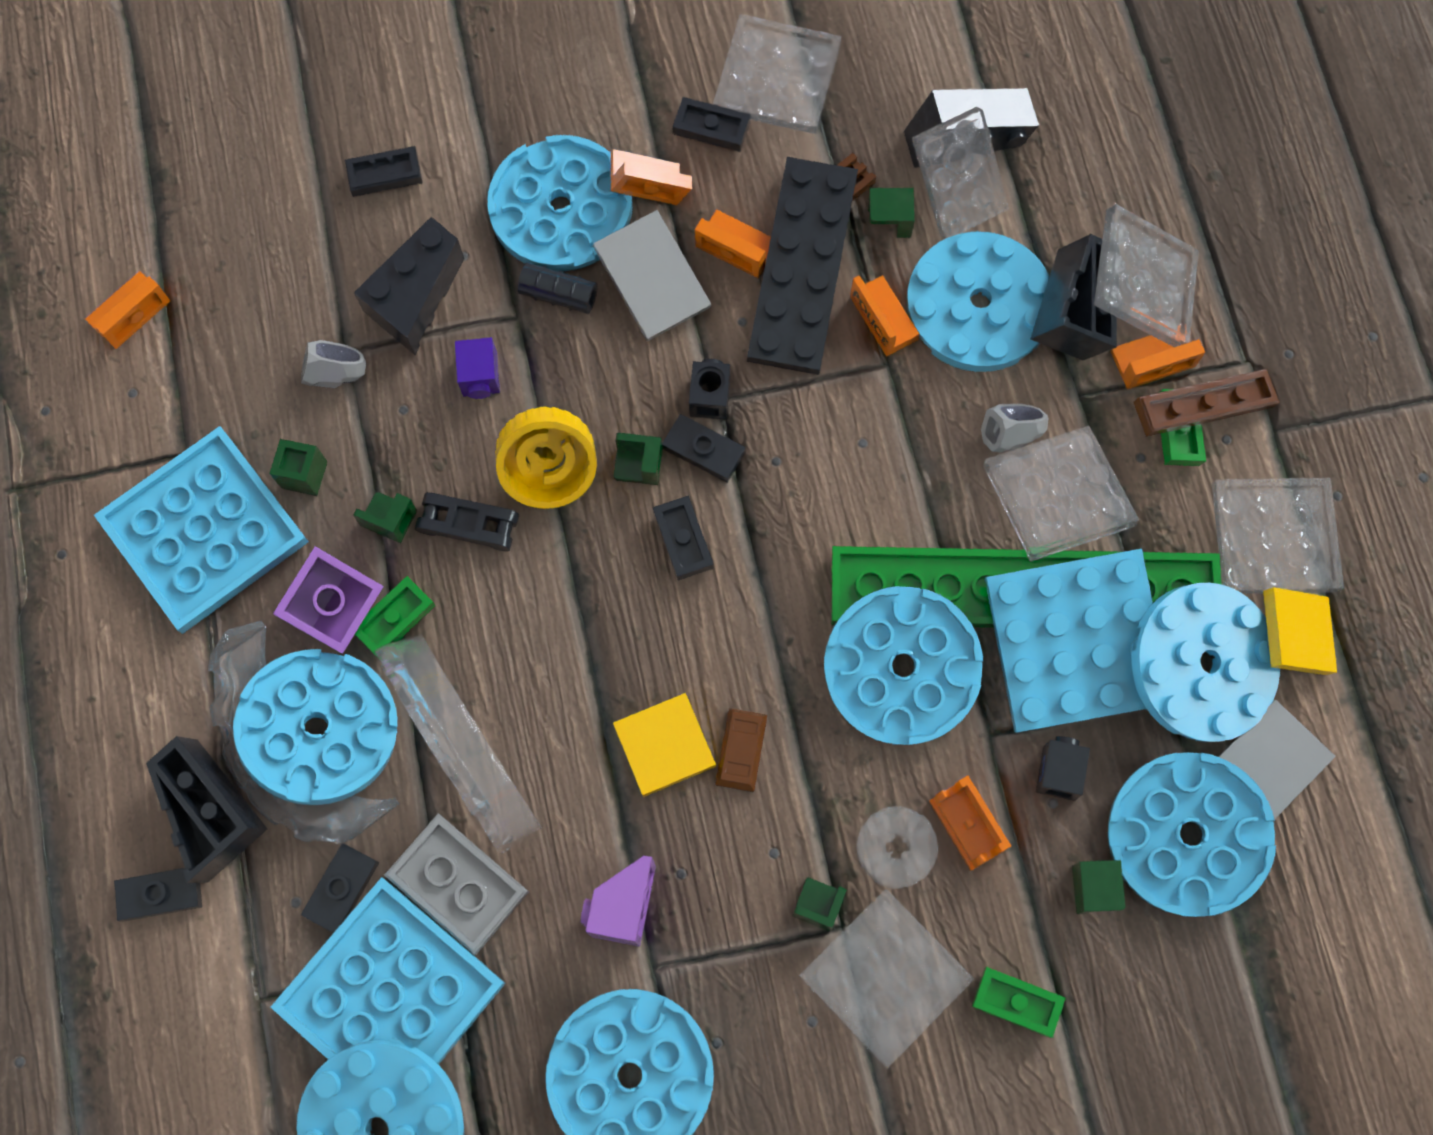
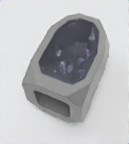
M324 340L307 342L302 364L301 383L308 386L336 388L343 383L354 382L365 374V358L359 350L348 345Z
M1026 404L996 405L986 411L981 427L983 442L992 452L1021 449L1033 440L1040 438L1048 429V415L1040 408Z

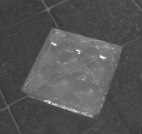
M740 14L713 105L751 114V120L816 134L840 50L842 36Z
M1115 204L1107 209L1105 214L1094 305L1173 347L1189 343L1199 250Z
M1090 426L985 459L983 467L1030 562L1135 527L1138 523L1139 518Z
M1331 478L1221 479L1213 482L1212 492L1222 585L1231 587L1242 594L1263 593V590L1273 587L1304 593L1340 592L1344 589Z
M887 889L799 975L886 1068H889L974 980L963 966Z

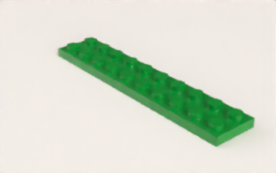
M832 546L831 625H835L843 613L864 596L880 589L900 586L935 592L956 605L965 614L973 627L994 628L985 577L1120 552ZM1143 552L1153 603L1165 593L1181 586L1196 583L1221 584L1220 553Z

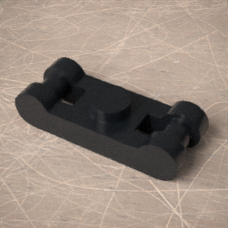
M431 492L424 494L422 501L424 511L422 517L417 518L414 528L417 532L429 536L438 535L485 545L499 551H510L513 541L510 537L512 527L517 526L520 515L516 511ZM439 511H448L445 522L437 520ZM488 520L498 523L495 532L485 530Z

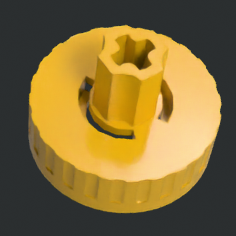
M539 407L519 413L506 423L499 433V438L496 442V472L499 482L513 499L524 505L541 509L567 505L581 497L594 480L597 459L592 434L580 418L566 410L555 407ZM565 455L566 458L564 464L560 468L554 471L544 472V470L552 469L558 466L563 461Z

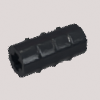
M528 262L522 268L518 281V294L534 298L535 301L542 300L551 303L552 306L559 305L568 308L569 311L576 310L589 314L597 296L598 284L596 282L582 279L581 276H572L565 274L564 271L559 272L548 269L546 266L542 267Z

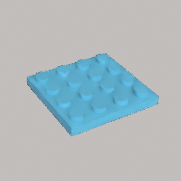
M221 426L94 514L97 521L181 634L188 631L309 542Z
M1142 548L985 577L1014 732H1023L1146 709L1136 689L1131 662L1132 650H1136L1140 629L1137 627L1145 612L1153 604Z
M381 877L270 1008L328 1060L337 1053L361 1042L391 1040V1043L400 1044L410 1049L417 1048L439 1065L506 983L392 884Z

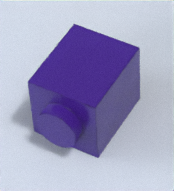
M492 337L455 341L457 383L463 397L469 396L473 399H484L491 394L500 393L498 358Z

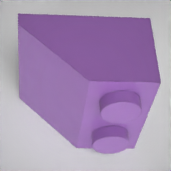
M315 546L273 614L343 654L384 586Z
M641 857L594 889L592 899H585L581 923L586 927V933L592 938L640 947L656 869L652 857Z

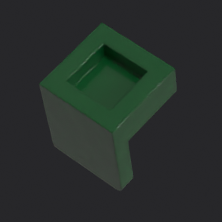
M870 188L867 204L868 212H870V223L896 224L897 238H911L915 222L914 188Z
M616 433L617 454L613 474L614 479L623 482L658 485L663 453L661 437Z
M280 439L269 474L282 489L318 496L327 460L317 446Z
M376 492L366 511L356 509L353 516L361 527L401 544L418 510L412 500L406 496L397 493L393 499Z
M1121 860L1080 861L1072 865L1077 914L1122 911L1125 909Z
M807 877L792 916L830 932L834 926L847 889L840 886L836 889Z

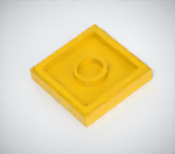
M1275 587L1263 590L1271 667L1321 675L1337 673L1329 597Z
M686 693L613 722L643 797L716 767V763Z

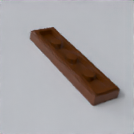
M1264 369L1141 396L1133 403L1144 433L1148 437L1273 408L1280 402L1268 371Z

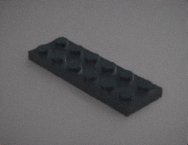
M787 157L747 362L819 375L858 169Z

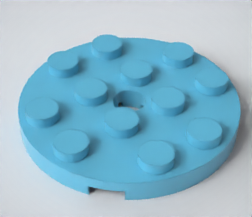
M547 136L546 141L535 143L528 147L524 144L517 148L498 167L488 191L490 221L502 246L511 255L525 264L528 262L542 267L546 266L548 269L555 271L576 270L599 261L600 258L593 248V243L629 225L632 216V196L611 192V153L601 145L577 136ZM562 196L570 200V205L556 211L551 206V202L557 197Z
M990 232L957 234L940 241L930 248L915 266L906 296L907 315L919 332L920 339L932 350V355L944 363L959 369L975 372L1001 370L1019 363L1020 359L1040 345V343L1030 338L1050 276L1035 254L1011 238ZM982 292V295L988 298L990 305L985 308H978L972 304L970 298Z
M1196 583L1181 586L1165 593L1145 612L1137 627L1140 629L1136 650H1132L1131 662L1136 689L1152 717L1173 734H1180L1199 742L1230 740L1252 729L1262 719L1267 708L1273 702L1280 678V669L1271 667L1266 617L1255 603L1231 587L1216 583ZM1204 652L1215 657L1212 659L1213 664L1209 671L1210 673L1205 672L1201 667L1200 659Z
M900 586L889 587L864 596L850 606L839 618L826 645L824 674L827 689L833 703L841 715L853 727L863 734L885 743L912 745L928 742L946 734L968 714L976 701L981 687L983 653L977 633L971 622L951 601L926 589ZM899 654L909 655L914 661L913 672L907 677L898 676L892 668V662Z
M321 649L301 650L284 655L258 671L245 686L239 697L240 701L233 720L234 742L238 757L246 772L261 788L288 802L304 805H323L352 797L369 786L380 775L393 753L397 735V712L393 697L385 682L372 668L350 655L345 654V656L325 653L321 652ZM312 718H321L327 722L328 727L323 735H315L305 731L304 726L306 722Z
M1173 753L1156 758L1143 765L1121 786L1112 803L1109 814L1108 842L1113 860H1121L1124 881L1143 900L1156 908L1172 914L1192 917L1211 916L1239 906L1248 900L1265 881L1276 853L1273 822L1275 819L1263 791L1247 773L1236 765L1220 757L1205 753ZM1187 822L1197 824L1202 830V839L1195 846L1185 844L1181 839L1180 830L1182 825Z
M636 989L608 992L591 999L579 1007L558 1031L546 1067V1089L549 1104L557 1123L566 1135H692L707 1111L714 1081L710 1048L695 1020L674 1001L653 992ZM634 1063L641 1069L642 1080L637 1087L626 1088L620 1083L618 1074L624 1064Z
M391 1040L361 1042L337 1053L327 1060L316 1071L306 1086L297 1116V1135H371V1122L374 1117H380L386 1121L389 1128L388 1135H464L461 1104L447 1074L424 1052L415 1047L410 1049L400 1044L391 1043Z

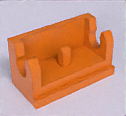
M968 775L947 790L940 791L929 801L970 871L1011 847L1010 842Z

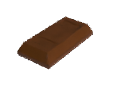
M729 708L715 782L716 786L754 792L768 715Z

